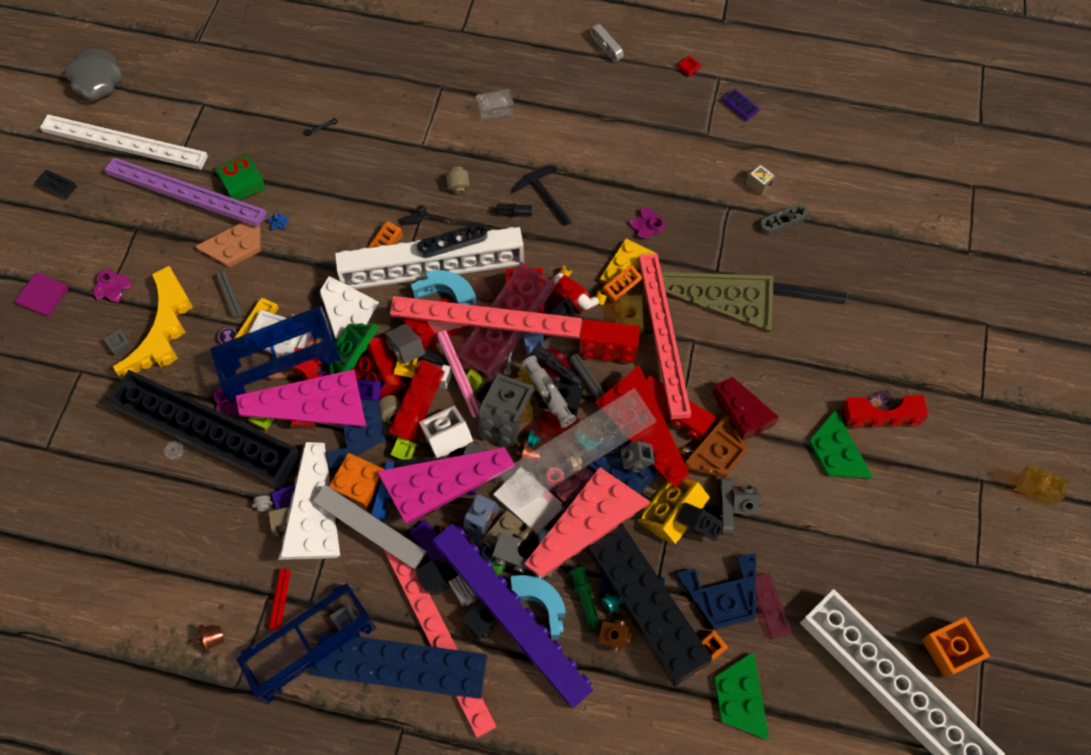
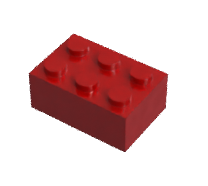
M583 319L579 356L588 360L594 358L602 359L605 362L635 363L640 326Z

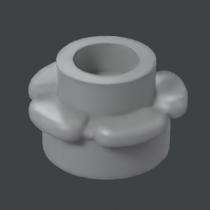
M259 496L253 499L254 504L252 507L257 508V511L269 510V506L273 503L270 501V496Z

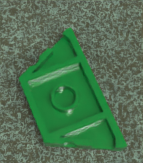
M354 323L348 324L327 355L328 362L330 363V373L336 374L354 368L357 360L366 350L367 345L379 329V326L374 323H370V325L358 323L357 325Z
M836 411L833 412L809 441L810 447L827 477H843L847 479L858 477L870 480L873 476L838 413Z
M751 653L714 678L720 721L722 724L730 727L733 726L742 732L768 740L769 736L754 653Z

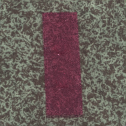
M770 572L756 576V600L771 640L791 634V627Z

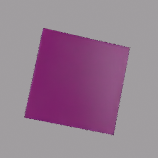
M36 272L19 294L15 303L49 317L69 287L62 282Z

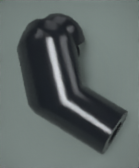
M420 205L417 207L415 215L404 216V224L421 223L428 214L426 207Z

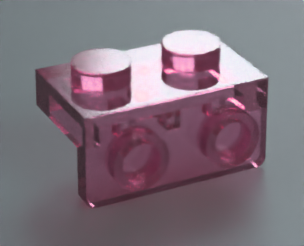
M585 468L552 485L557 499L564 502L579 494L594 474L588 468Z

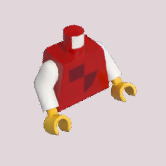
M563 266L560 272L550 281L553 295L561 301L569 296L573 302L574 310L580 314L584 310H588L598 304L604 305L608 296L602 295V291H598L596 296L591 298L584 287L569 278L572 271L566 270V266Z

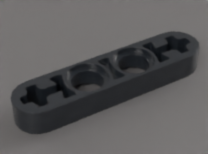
M478 223L423 239L417 244L418 254L422 258H430L481 243L488 237L487 227L484 224ZM459 235L467 237L464 241H458L456 238ZM446 240L449 244L442 247L439 245V242Z

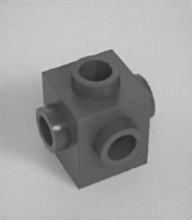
M637 441L631 442L627 447L621 449L624 469L638 473L644 471V468L655 464L651 444Z
M747 484L732 486L733 514H758V506L762 505V496L758 493L756 487Z

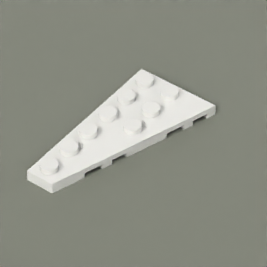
M306 442L303 445L298 476L294 484L295 489L291 498L286 521L287 526L283 535V544L278 560L338 558L340 556L335 516L313 502L324 484L328 487L330 486L325 443Z

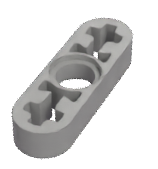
M597 23L590 27L593 39L614 62L624 57L622 48L601 24Z

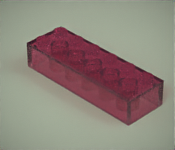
M521 262L490 307L538 313L554 290V283L546 276ZM476 327L457 354V357L488 379L493 380L525 332Z

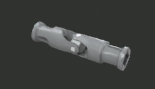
M530 356L525 359L521 366L530 375L529 379L540 393L552 414H555L559 419L561 427L565 428L576 420L575 415L571 414L567 408L568 404L546 371L539 366L537 358Z

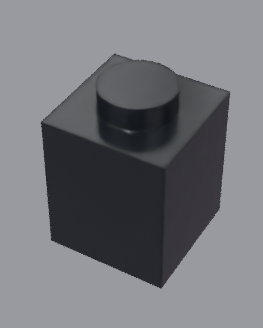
M434 560L415 570L425 592L428 594L439 595L449 585L440 564Z

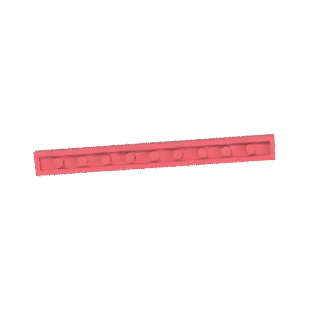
M658 254L639 255V264L670 419L690 418L691 410Z
M393 296L390 312L392 317L576 339L580 338L582 318L396 296Z
M384 549L431 646L458 650L430 594L425 592L415 572L417 568H412ZM456 696L477 738L497 728L482 698L480 700Z

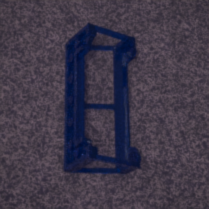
M321 306L211 347V354L221 389L229 403L236 401L237 395L245 394V385L318 357L319 361L323 364H331L341 360L335 336ZM311 332L314 339L321 338L324 340L280 358H277L274 345ZM270 347L273 357L272 361L236 374V371L241 367L240 358Z
M347 583L335 587L332 590L333 593L255 646L247 647L241 651L240 656L236 660L258 700L268 705L276 699L274 696L276 691L282 692V687L354 637H361L360 632L366 631L367 634H370L377 629ZM348 592L362 615L312 649L299 625ZM292 629H295L308 652L260 685L246 661Z

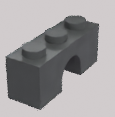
M502 532L496 535L492 546L493 551L489 556L490 559L494 560V564L503 567L507 564L513 567V571L522 574L526 571L542 580L551 577L552 572L541 578L525 566V562L528 559L522 558L517 550L520 539Z

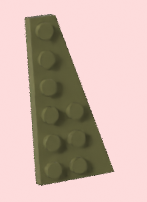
M661 272L666 294L771 332L773 276Z

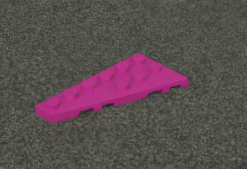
M355 370L236 396L239 415L243 417L275 418L279 420L367 427Z
M500 448L378 471V474L407 525L514 468L515 464L507 450Z

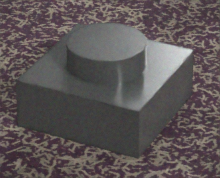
M121 329L104 338V341L114 355L119 354L132 345Z
M348 604L330 615L341 635L360 623Z

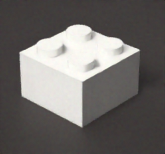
M455 406L419 422L424 436L437 458L446 456L451 451L463 448L468 443L473 442L467 424Z

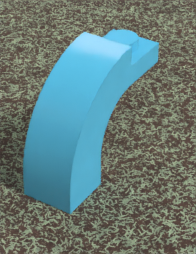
M444 270L426 272L427 279L418 280L411 284L415 299L440 292L450 295L456 304L477 306L476 295L471 285L456 273Z
M528 575L511 576L512 591L517 593L521 601H534L543 606L549 618L551 640L560 639V633H563V622L558 620V618H564L566 611L559 593L553 586L540 578Z

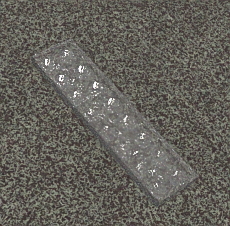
M634 388L514 463V468L500 476L519 507L522 508L657 421Z

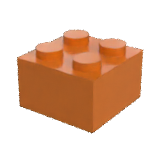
M348 453L329 487L360 508L368 511L377 496L381 483L378 471L384 469Z
M967 617L921 639L944 679L990 657Z

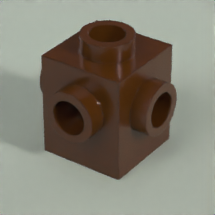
M614 619L613 623L603 621L599 643L609 645V650L620 652L621 648L627 649L628 645H631L633 641L632 628L626 626L627 622Z

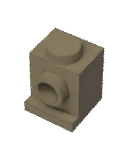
M289 507L269 511L271 531L276 537L280 536L279 532L285 533Z

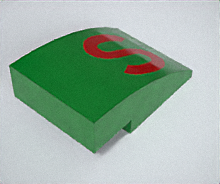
M247 153L214 167L225 189L233 199L241 200L266 189L262 177Z

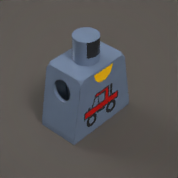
M478 494L464 518V528L483 539L500 509L497 503Z

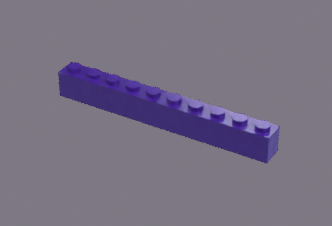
M452 523L433 539V545L571 709L575 708L593 691L590 687L592 685L591 681L586 675L583 674L581 676L578 673L576 663L570 657L567 659L562 654L563 648L557 641H551L547 636L549 634L548 630L542 624L538 625L535 622L533 612L528 607L524 609L519 603L521 599L517 593L508 590L505 579L500 574L497 576L492 571L494 567L487 558L483 560L478 554L480 552L478 547L473 542L469 543L465 539L466 533L460 526L455 527Z

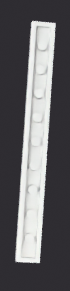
M47 115L40 126L42 132L199 170L202 169L208 157L207 153L52 115Z

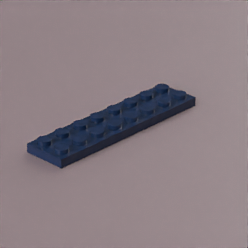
M320 632L311 675L481 700L488 655Z

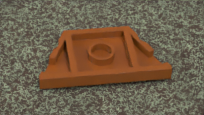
M725 415L685 462L688 469L726 478L749 449L745 442L741 440L737 429L732 428L728 415Z

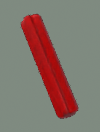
M279 569L268 627L271 631L281 630L291 574L288 569Z

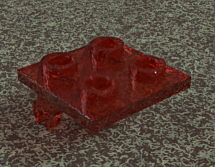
M543 411L534 435L542 437L540 457H543L547 437L562 440L558 461L562 462L566 443L572 445L574 443L580 419L576 418L572 424L562 428L555 414H552L551 411Z

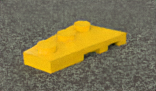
M625 239L601 276L600 283L606 285L631 264L637 271H641L639 255L657 253L629 239ZM627 272L626 274L630 278H632V275L629 272Z

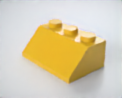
M685 479L675 489L666 481L652 499L650 505L643 511L642 518L637 519V522L660 539L676 544L687 529V527L676 521L684 502L702 509L710 497L697 481Z

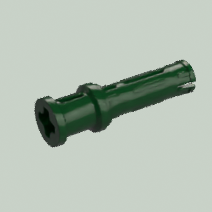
M578 567L570 570L568 575L572 578L575 587L573 591L579 597L589 632H595L601 629L602 626L590 590L592 586L588 583L585 574L586 568Z

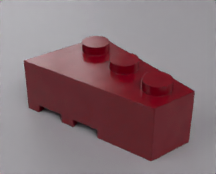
M734 377L715 385L713 396L724 414L729 416L730 424L733 429H737L742 441L776 425L779 416Z

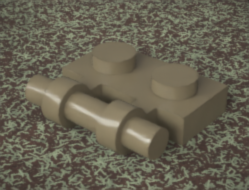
M507 510L482 540L493 546L496 535L502 532L520 539L517 550H519L524 543L527 544L534 530L529 526L524 531L519 530L523 522Z

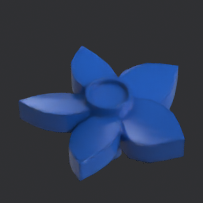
M277 212L275 218H268L267 221L273 223L271 226L272 231L278 227L281 230H285V224L289 221V218L286 216L281 217V214Z

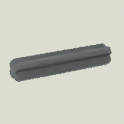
M224 271L217 272L215 276L230 313L234 319L242 316V312L227 275Z
M578 354L571 356L570 363L583 379V382L595 399H600L605 392Z

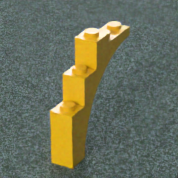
M170 266L152 274L159 296L158 312L149 334L140 346L126 359L113 366L121 379L128 370L138 373L150 368L155 363L163 367L170 365L178 359L169 341L177 339L186 333L177 316L186 313L193 306Z

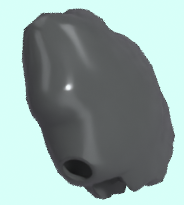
M85 48L75 54L74 59L66 66V78L71 82V89L90 101L114 93V88L123 81V72L120 66L116 64V58L104 49Z

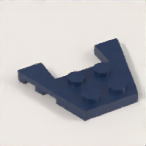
M361 399L367 427L343 425L347 448L327 452L330 470L341 465L348 453L357 456L385 441L378 401Z
M756 553L737 557L743 579L702 589L696 568L677 573L679 580L713 630L755 620Z

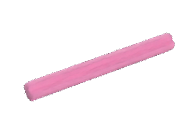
M445 330L438 332L437 338L473 418L478 417L480 406L449 336Z

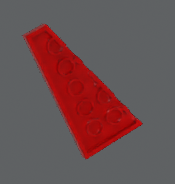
M638 365L595 403L630 442L640 441L652 445L655 464L652 465L675 489L690 475L644 374Z

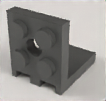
M497 374L480 406L477 436L484 440L498 443L503 447L514 449L517 442L519 420L534 392V386ZM510 394L513 396V398L508 399L505 398L504 395Z

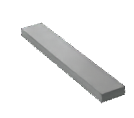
M325 484L313 501L414 569L417 568L427 552Z

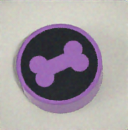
M224 328L219 332L218 339L224 347L234 346L232 341L236 337L237 332L233 328Z

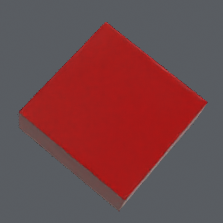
M689 55L678 63L677 68L690 77L701 68V64Z

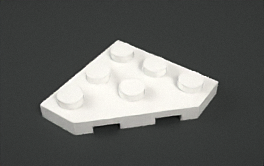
M330 276L320 290V296L323 300L335 341L338 340L348 324L354 323L357 325L358 323H364L367 325L379 304L378 301Z

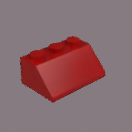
M372 338L366 350L357 360L355 367L351 369L355 370L356 378L381 381L380 399L388 395L396 396L406 386L403 377L394 374L396 362L386 345L385 339Z

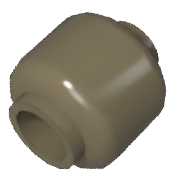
M453 167L446 174L447 187L450 191L455 192V194H463L470 187L469 173L463 167Z
M388 395L378 401L379 412L383 422L393 424L402 403L397 396Z

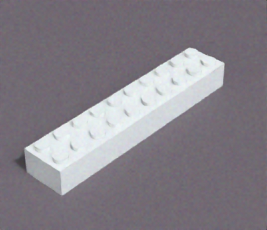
M520 227L490 230L487 232V239L481 243L430 258L419 256L417 244L421 240L389 246L381 245L374 248H361L360 250L353 251L345 250L335 253L337 273L340 282L353 289L427 279L426 272L435 270L465 274L524 265V247ZM459 235L456 239L458 241H464L467 237L464 235ZM446 240L439 242V245L442 247L449 244Z
M834 589L800 622L933 755L1005 754Z

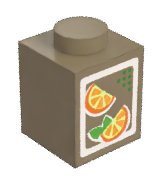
M759 164L756 168L753 167L748 171L746 184L762 196L773 187L776 175L762 164Z

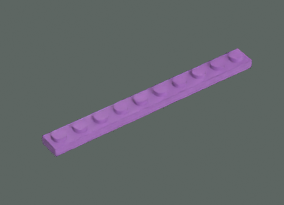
M115 157L104 169L107 175L256 227L260 225L267 215L265 209Z

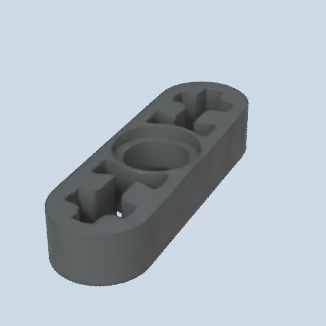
M797 204L765 217L761 222L760 231L765 235H772L801 223L806 219L808 209L802 204ZM786 217L788 222L783 223L779 218Z
M721 477L719 481L720 521L724 523L721 534L732 535L734 529L732 479Z

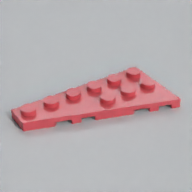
M599 468L528 558L525 566L543 578L562 565L564 561L573 555H577L589 544H593L615 529L617 525L633 517L639 510L649 506L650 501L602 468Z

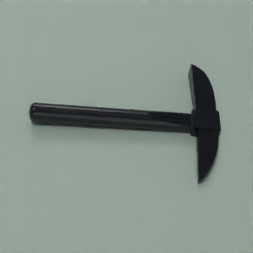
M548 165L532 171L517 183L513 193L529 184L534 185L566 225L571 224L572 220L539 181L540 178L557 171L556 166Z

